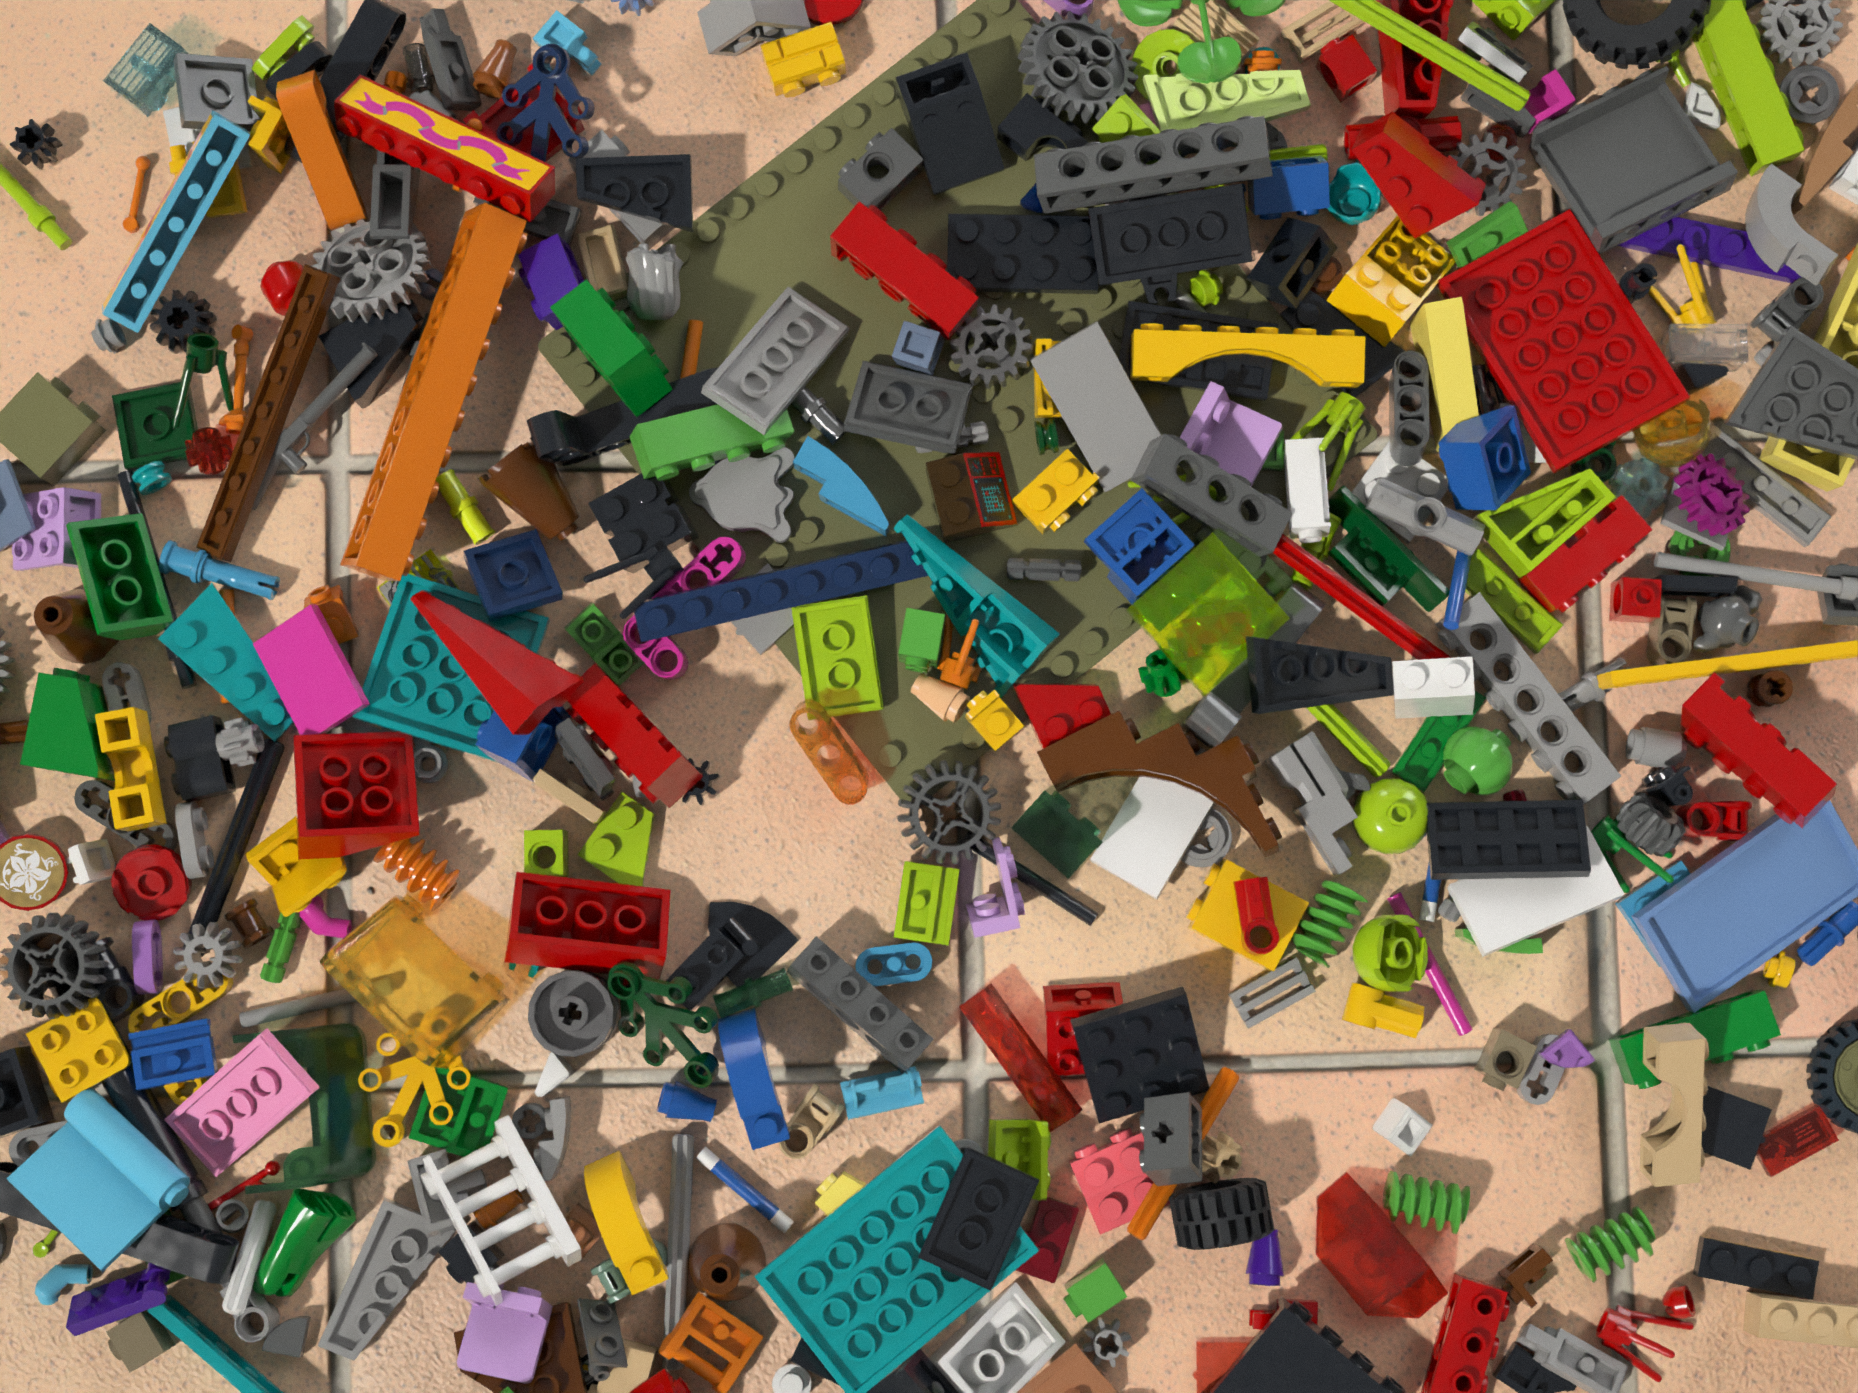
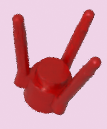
M1617 1305L1615 1310L1609 1307L1606 1308L1596 1329V1336L1602 1339L1601 1345L1617 1352L1654 1381L1661 1382L1662 1377L1624 1348L1622 1344L1629 1346L1633 1341L1668 1358H1674L1675 1352L1637 1334V1324L1631 1322V1319L1686 1330H1692L1694 1324L1679 1319L1632 1311L1620 1305Z

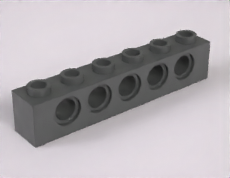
M1244 116L1236 121L1218 124L1208 122L1194 128L1183 130L1166 129L1159 134L1141 137L1131 135L1117 141L1105 143L1090 142L1082 147L1070 149L1053 148L1045 153L1034 154L1037 196L1044 214L1273 176L1268 132L1264 116ZM1227 147H1236L1229 152L1223 151ZM1190 153H1197V155L1192 158H1184L1186 155ZM1150 160H1159L1158 162L1151 165L1146 164ZM1113 166H1121L1117 170L1108 171ZM1076 172H1083L1077 177H1070Z

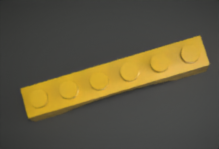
M1141 324V330L1134 329L1131 335L1130 380L1168 382L1183 370L1201 361L1222 355L1249 354L1265 356L1286 363L1304 373L1319 387L1358 388L1364 383L1365 336H1355L1354 330L1347 329L1332 330L1331 335H1316L1317 330L1311 328L1294 329L1293 334H1278V328L1258 327L1255 328V333H1240V327L1219 326L1217 327V332H1204L1200 325H1180L1179 331L1164 330V325Z

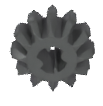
M1637 793L1624 803L1620 808L1619 814L1616 816L1617 826L1621 832L1626 834V839L1632 841L1636 848L1640 847L1650 855L1654 854L1663 857L1682 840L1681 837L1686 832L1683 825L1684 822L1681 817L1675 814V809L1670 808L1666 805L1665 801L1658 800L1652 794Z

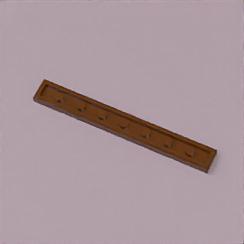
M307 264L303 268L196 548L205 550L206 553L224 561L231 562L340 281L339 277Z

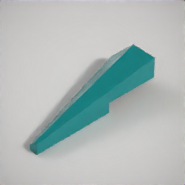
M907 514L898 521L894 530L896 533L902 532L914 552L911 557L916 565L922 564L933 582L930 588L960 636L962 637L967 634L973 619L979 620L972 644L978 654L975 660L980 668L986 667L996 683L994 690L1002 698L1043 656L1059 637L1060 633Z

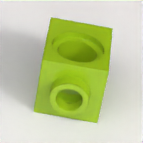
M563 829L524 830V872L569 877L568 831ZM544 847H551L556 854V859L551 867L544 869L539 865L537 856Z

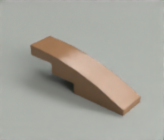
M1858 80L1855 81L1838 102L1834 112L1826 119L1809 148L1796 178V181L1802 184L1791 204L1793 215L1800 211L1854 153L1843 141L1858 126V107L1856 106L1858 104Z

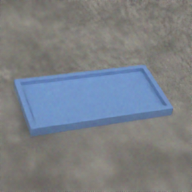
M1830 800L1803 828L1795 822L1789 824L1775 814L1634 913L1631 917L1686 1010L1695 1013L1858 897V849Z

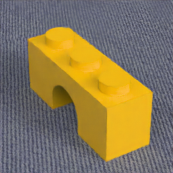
M129 707L95 714L101 753L108 755L115 776V789L108 791L115 829L129 832L167 824L147 711L136 707Z

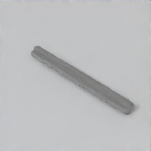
M683 1133L675 1134L672 1138L667 1249L669 1279L666 1280L663 1340L672 1332L687 1309L694 1136ZM663 1356L662 1366L665 1369L679 1370L684 1366L674 1358L668 1360Z

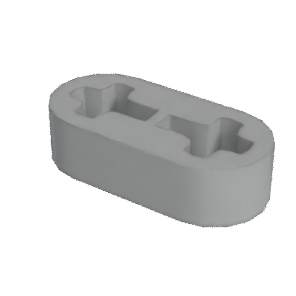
M123 662L109 665L102 676V684L109 711L128 708L127 702L129 701L130 707L147 711L150 725L152 719L151 710L139 670ZM119 671L130 675V680L125 682L127 695L124 694L121 686L114 685V680L119 678Z
M1543 1034L1533 1042V1045L1538 1047L1519 1088L1516 1089L1520 1098L1525 1102L1536 1105L1545 1104L1556 1091L1565 1068L1549 1062L1546 1067H1543L1545 1059L1538 1052L1542 1050L1544 1045H1548L1557 1038L1558 1035ZM1540 1071H1542L1543 1074L1539 1084L1544 1087V1091L1542 1094L1535 1093L1531 1097V1089L1526 1086L1528 1080L1536 1081Z

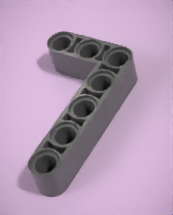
M1295 581L1251 637L1296 643L1326 604ZM1246 643L1181 725L1187 731L1191 730L1193 736L1210 749L1219 745L1241 719L1240 713L1251 701Z

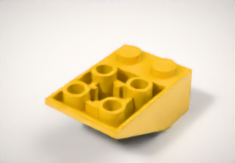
M1397 215L1346 273L1326 301L1382 346L1386 347L1435 288L1438 280L1443 278L1454 265L1455 260L1449 252L1426 234L1414 239Z

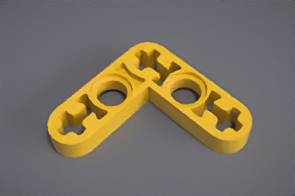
M222 974L223 985L219 986L218 990L215 987L206 988L200 993L190 985L191 982L186 983L183 979L178 981L131 1013L128 1019L130 1033L142 1031L140 1025L144 1023L143 1015L152 1017L162 1011L167 1017L160 1018L152 1024L153 1029L185 1022L225 996L233 986V978ZM196 978L192 982L194 983L195 987H198ZM178 991L186 992L191 1000L189 1009L184 1013L176 1012L171 1005V999ZM205 1077L186 1082H196L197 1087H195L192 1090L194 1093L207 1081V1079ZM183 1082L163 1086L169 1097L177 1105H181L191 1096H183L180 1090L185 1087Z

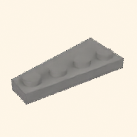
M384 1198L318 1346L354 1361L456 1229L428 1238L421 1212Z

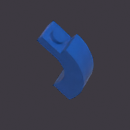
M755 1008L719 1018L718 1031L724 1061L739 1115L743 1119L752 1150L790 1139V1132L768 1062L766 1041Z

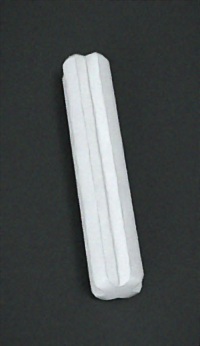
M257 1200L254 1204L222 1304L223 1310L226 1313L242 1315L245 1311L255 1280V1273L260 1264L276 1213V1206L270 1201Z

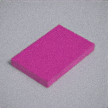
M310 604L253 643L300 735L326 734L370 705L317 604Z

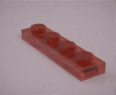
M992 983L959 1006L1039 1119L1048 1122L1049 1132L1076 1117L1083 1110Z

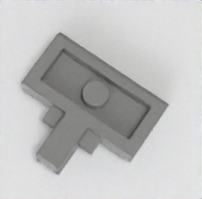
M446 1149L407 1161L428 1238L455 1229L438 1194L430 1196L420 1176L426 1172L423 1158L429 1155L437 1170L450 1164ZM482 1169L464 1174L445 1184L455 1203L487 1187Z

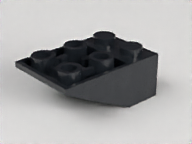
M967 52L896 77V93L918 153L924 159L923 166L934 195L1005 170L983 95Z

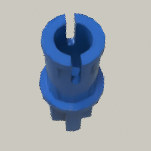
M1850 901L1828 921L1818 924L1819 929L1798 947L1797 956L1808 966H1813L1835 946H1842L1845 942L1844 938L1858 926V905Z

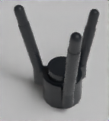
M652 545L640 554L584 576L583 581L589 583L648 560L649 564L644 569L653 582L620 613V618L626 619L645 600L651 599L668 582L685 570L667 546L658 551Z

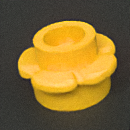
M1780 951L1776 957L1773 956L1766 961L1763 977L1768 978V985L1770 987L1777 985L1786 988L1789 985L1795 969V959L1785 956V952Z

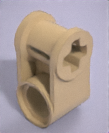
M816 1083L795 1109V1114L787 1123L789 1132L797 1129L807 1135L808 1144L806 1148L799 1152L792 1151L787 1147L786 1140L779 1142L781 1151L789 1158L800 1159L807 1156L822 1135L828 1132L845 1109L844 1104L840 1103L837 1105L819 1091L820 1086ZM812 1103L817 1104L819 1107L825 1110L828 1113V1115L822 1113L820 1110L814 1107Z

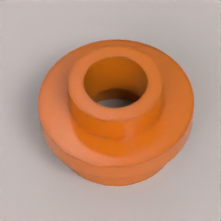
M1252 51V58L1244 59V65L1248 66V74L1251 71L1278 70V66L1282 65V59L1275 58V51Z

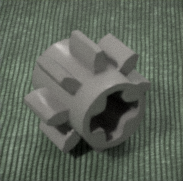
M242 717L225 721V730H221L216 735V747L220 757L224 761L230 760L231 765L237 764L238 767L256 763L255 755L264 750V737L260 727L257 724L250 725V721H244Z
M1098 1317L1097 1322L1099 1326L1094 1330L1085 1327L1084 1331L1087 1336L1091 1337V1342L1085 1343L1082 1347L1084 1352L1095 1351L1094 1365L1097 1366L1104 1359L1109 1360L1110 1365L1114 1368L1116 1367V1357L1120 1354L1129 1356V1352L1123 1347V1342L1128 1341L1131 1336L1129 1332L1118 1333L1117 1330L1120 1327L1119 1319L1116 1318L1109 1325L1105 1324L1101 1317ZM1109 1334H1112L1115 1346H1106L1104 1350H1101L1098 1338L1100 1336L1107 1338Z

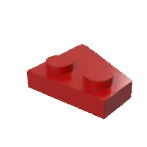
M1017 683L1013 685L1042 749L1111 715L1103 694L1096 684Z

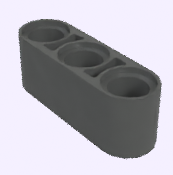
M1410 350L1404 351L1397 356L1389 380L1390 454L1393 460L1402 466H1414L1423 458L1430 435L1429 372L1426 358L1419 352ZM1401 372H1411L1416 377H1406ZM1409 405L1417 411H1406L1401 406ZM1409 439L1414 441L1417 445L1408 446L1404 444L1402 440Z

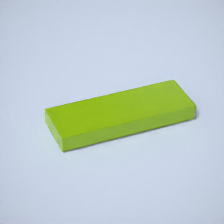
M1479 549L1474 551L1471 557L1465 592L1471 597L1480 592L1508 630L1534 654L1539 653L1563 624Z

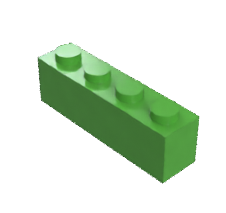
M717 404L637 424L629 437L643 478L647 479L656 476L657 480L661 481L675 477L679 474V470L692 467L693 471H701L715 465L717 460L728 458L729 462H736L749 457L752 451L763 449L764 453H771L785 447V442L794 433V428L786 409L769 431L762 435Z

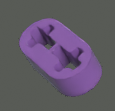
M157 920L136 921L132 928L135 990L139 995L160 993L163 987L160 925Z

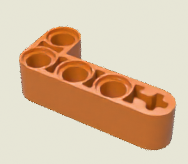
M313 70L277 82L276 97L330 230L342 228L346 224L357 223L361 219L367 220L368 215L364 202L327 112L325 93L317 73Z

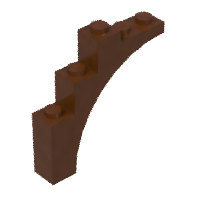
M1119 710L1037 752L1057 793L1085 782L1111 777H1147L1175 783L1205 796L1227 811L1249 833L1265 858L1279 852L1277 840L1281 839L1282 835L1272 817L1265 820L1259 808L1264 802L1255 784L1252 783L1248 786L1246 784L1247 781L1257 777L1254 765L1260 763L1250 742L1243 745L1238 735L1196 756L1195 753L1200 751V748L1191 730L1183 732L1179 723H1176L1136 743V740L1140 739L1141 735L1132 718L1124 720Z

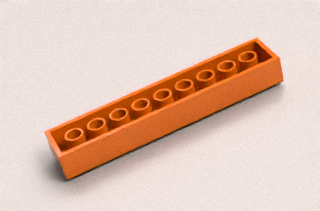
M485 202L464 213L341 560V566L383 581H400L402 575L407 576L414 561V555L410 554L414 540H420L427 523V519L423 518L428 503L432 504L439 490V483L436 482L440 467H446L452 453V447L448 446L452 432H457L460 429L465 415V411L461 410L464 398L472 394L477 382V375L473 374L477 361L484 359L490 345V340L486 338L491 324L495 325L502 311V304L498 303L502 290L509 288L515 274V269L511 267L514 256L521 253L527 240V233L523 232L526 220Z

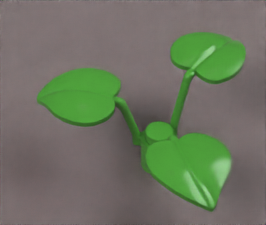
M1118 0L1119 7L1125 17L1132 23L1145 27L1167 22L1171 18L1172 9L1181 8L1183 0ZM1190 0L1193 4L1199 6L1205 42L1192 43L1181 51L1178 56L1179 71L1188 80L1208 84L1210 82L1216 83L1226 80L1240 66L1242 57L1240 46L1231 37H1221L1212 41L1205 4L1209 0ZM1225 0V2L1231 9L1240 6V10L1244 15L1262 16L1279 9L1285 0Z

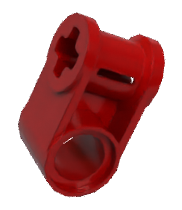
M1703 801L1684 804L1677 809L1675 814L1681 817L1684 822L1683 825L1686 832L1683 836L1738 841L1749 832V810L1753 808V802ZM1694 810L1698 811L1702 816V826L1699 829H1696L1691 822V815Z

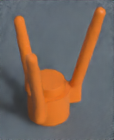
M946 613L942 653L937 669L942 670L940 680L964 689H968L971 681L977 683L982 668H980L977 662L973 667L975 659L968 657L979 625L978 619L972 620L960 654L953 652L950 659L953 623Z

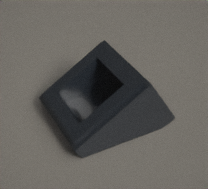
M1682 364L1674 372L1688 394L1692 395L1719 381L1727 375L1729 370L1726 366Z

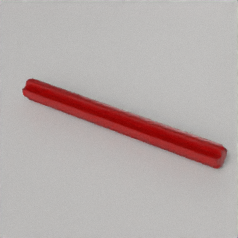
M1282 533L1273 554L1416 659L1452 658Z

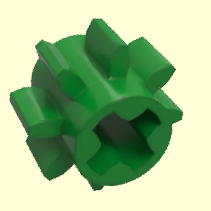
M1157 650L1150 653L1146 657L1147 666L1138 668L1141 681L1145 684L1146 692L1151 693L1154 691L1160 697H1169L1181 690L1180 680L1189 679L1186 664L1182 663L1181 655L1179 653L1173 655L1169 650Z

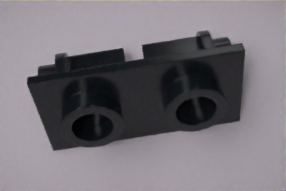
M1673 764L1664 769L1662 767L1658 768L1641 779L1645 785L1635 790V793L1647 792L1648 795H1655L1658 800L1665 801L1669 807L1687 804L1693 797V790L1683 774L1691 768L1690 766L1675 768Z

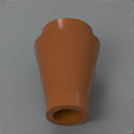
M502 39L497 40L493 49L473 73L475 79L473 86L479 93L489 98L498 99L501 97L504 88L509 85L514 57L517 52V48L512 43Z

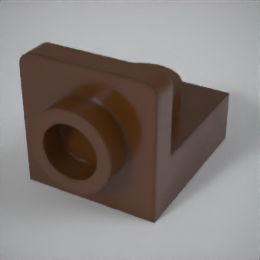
M1533 1243L1498 1272L1506 1282L1501 1288L1508 1292V1297L1516 1305L1522 1302L1532 1309L1537 1304L1523 1285L1526 1282L1532 1284L1541 1279L1548 1271L1546 1266L1553 1261L1552 1258L1542 1247Z

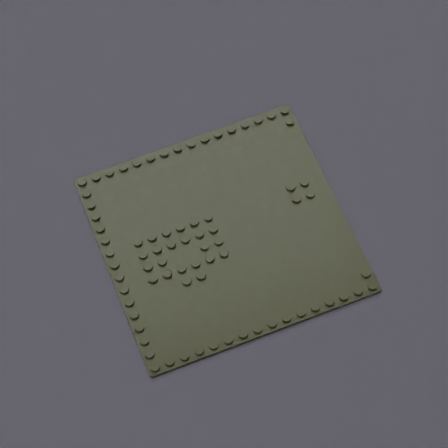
M976 0L695 219L693 221L694 233L681 230L657 249L659 251L666 244L677 245L676 254L684 262L679 271L681 299L677 312L672 318L667 320H642L630 308L627 296L613 300L616 306L612 310H623L636 327L632 333L635 331L638 334L643 333L652 344L656 352L651 357L656 354L669 370V373L664 376L668 383L680 379L689 320L703 322L696 373L717 368L787 287H790L850 328L845 339L806 385L817 398L823 397L827 401L825 406L843 423L847 416L863 361L918 372L897 365L892 358V354L904 321L928 329L932 328L911 314L907 308L910 304L904 299L902 303H898L884 294L878 285V279L873 277L872 279L865 280L854 271L855 268L850 264L848 257H845L841 262L832 256L830 235L855 207L838 190V179L840 178L838 173L842 167L852 158L858 161L867 152L865 149L867 143L877 133L881 132L884 135L891 128L918 153L896 93L897 76L967 52L983 95L1005 168L1004 171L934 195L923 166V170L881 210L888 218L886 223L896 231L902 228L912 235L917 241L916 247L924 254L928 255L931 252L947 265L948 214L1089 216L1088 208L1106 206L1105 204L1044 214L1037 196L1034 154L1045 153L1053 148H1039L1027 161H1024L997 139L998 126L1026 93L1031 95L1035 87L1034 85L1023 84L1026 73L1018 71L1022 62L1018 59V54L1022 48L1020 45L1026 33L1037 22L1018 0ZM1050 104L1051 107L1054 109V113H1053V114L1055 115V107H1056V106H1054L1053 104ZM1063 110L1057 116L1064 123L1066 120L1069 121L1067 111ZM1076 114L1074 120L1070 122L1074 123L1082 131V137L1089 143L1099 142V136L1092 130L1098 122L1093 114L1088 123H1084L1081 115ZM875 165L868 170V174L875 179H881L888 174V170L881 165ZM1114 166L1113 171L1117 170L1121 166ZM1173 192V193H1167V194H1168V195H1174V194H1179V193H1178V192ZM1238 264L1201 269L1207 270L1210 274H1216L1223 287V292L1219 295L1220 300L1218 304L1213 306L1210 303L1202 307L1207 313L1279 324L1278 334H1293L1290 326L1266 297L1260 294L1247 279L1248 276ZM1201 270L1182 272L1178 275V283L1190 295L1189 281L1196 277ZM628 272V273H626V275H627V279H628V283H629V272ZM1098 279L1097 294L975 293L979 297L977 307L981 306L985 314L990 313L992 305H997L999 314L1003 315L1004 311L1010 308L1013 312V320L1022 317L1025 322L1022 330L1030 329L1032 339L1025 343L1032 344V347L1036 339L1062 341L1098 321L1107 339L1110 340V344L1118 359L1128 301L1149 304L1140 279L1099 285ZM1162 287L1156 290L1155 297L1158 303L1153 305L1182 309L1175 301H1168L1169 295ZM977 307L970 314L972 318L978 316ZM966 321L961 325L962 327L967 325ZM564 327L558 330L554 329L539 341V351L588 412L621 401V398L579 350ZM954 333L949 341L944 338L945 342L933 376L972 384L970 381L971 373L962 377L958 371L961 364H954L951 355L957 351L952 349L950 340L960 338ZM973 337L969 340L967 355L970 353L969 349L974 346L975 339ZM1016 339L1014 340V344L1009 348V355L1011 356V358L1013 357L1016 350ZM991 343L985 346L986 349L991 348L993 351L998 349V345L993 346ZM1033 354L1024 355L1028 359L1030 366L1028 368H1017L1020 376L1018 380L1010 375L1006 377V387H1002L999 380H995L991 389H987L983 379L976 386L973 385V392L964 424L965 427H970V423L985 422L988 428L989 439L986 444L973 445V442H969L967 447L957 448L955 454L999 452L1011 500L1067 448L1092 474L1094 473L1063 418H1035L1034 366L1030 361L1033 358ZM1273 359L1267 400L1263 401L1228 395L1231 401L1280 422L1283 426L1282 431H1284L1285 444V440H1290L1297 431L1323 408L1328 399L1335 401L1340 392L1343 391L1339 387H1319L1304 373L1286 363ZM986 367L985 369H995L998 367ZM1131 381L1161 435L1171 434L1180 437L1205 392ZM792 404L788 406L787 411L794 428V433L785 442V448H789L793 452L794 457H796L807 436H809L845 462L864 482L881 507L890 527L887 536L878 533L822 502L819 498V492L823 484L795 470L794 466L778 482L780 486L790 488L794 494V500L784 514L791 528V536L783 543L776 542L768 534L761 531L738 532L727 530L713 520L704 508L692 502L689 496L691 485L695 481L704 478L712 468L693 471V468L690 467L679 470L678 475L668 479L680 500L676 504L684 508L699 536L693 542L700 551L719 537L732 538L744 549L746 555L745 564L730 579L734 580L755 575L767 563L774 570L904 541L906 539L902 532L896 533L894 527L907 514L943 542L926 474V462L954 455L934 450L927 453H917L915 446L846 432L832 445L810 422L806 424L801 419L802 414ZM1363 414L1360 416L1363 424L1355 435L1344 465L1377 438L1376 429ZM1329 415L1302 439L1325 437L1331 428V425L1327 422ZM1049 419H1054L1059 452L1053 453L1052 450H1047L1044 455H1039L1035 435V421L1047 424ZM1349 429L1346 432L1338 431L1326 450L1321 451L1325 452L1326 478L1331 476ZM632 444L618 448L636 472L641 474L642 472ZM763 449L750 452L751 455L749 457L763 458L771 455L773 452L764 453ZM1283 456L1282 471L1260 470L1251 487L1262 494L1267 493L1277 497L1282 501V506L1287 509ZM1177 465V475L1186 474L1184 469ZM1131 478L1107 492H1104L1098 482L1095 486L1098 493L1083 507L1079 503L1075 504L1067 512L1071 518L1056 532L1050 528L1042 535L1013 504L1017 526L945 543L1060 633L1059 637L1017 683H1060L1071 685L1148 623L1107 578L1110 570L1084 543L1085 538L1142 488H1129L1128 482L1131 481ZM1144 489L1146 493L1151 498H1153L1154 494ZM1165 501L1156 502L1170 519L1182 513V511ZM1241 505V514L1248 521L1249 511L1244 505ZM1189 518L1177 526L1194 544L1190 553L1210 573L1221 563L1193 534L1202 524L1193 518ZM725 548L721 549L719 553L722 559L715 566L712 565L714 569L722 561H726L729 564L734 560L731 556L734 548L730 551ZM1010 558H1024V561H1029V558L1060 559L1062 563H1065V559L1079 560L1082 567L1081 578L1077 582L1064 581V578H1059V581L1028 580V577H1023V580H1011L1007 577V561ZM929 576L813 602L819 603L868 595L884 709L834 716V718L899 799L908 801L911 800L912 795L903 791L904 785H909L916 789L919 786L912 778L914 773L921 775L924 780L927 779L926 765H932L937 774L940 773L939 762L941 760L947 761L949 772L953 771L955 761H961L963 763V772L991 749L988 743L965 718V715L970 711L968 707L956 723L950 720L943 721L911 693V688L921 673L906 670L905 663L899 662L898 652L906 608L945 614L946 619L944 608L930 588L933 582ZM954 625L950 659L953 652L960 654L966 635L961 637ZM792 626L775 644L801 676L795 629ZM942 636V641H941V647H940V653H939V658H938V664H939V661H940V658H941V653H942L943 636ZM971 646L968 657L976 659L978 654L973 646ZM929 667L928 673L923 674L939 679L942 670ZM986 667L982 668L977 683L971 681L968 689H964V693L970 696V701L983 690L989 695L996 687V683ZM1013 686L1001 700L1021 723H1024L1028 717ZM950 781L940 782L931 787L926 793L933 796Z

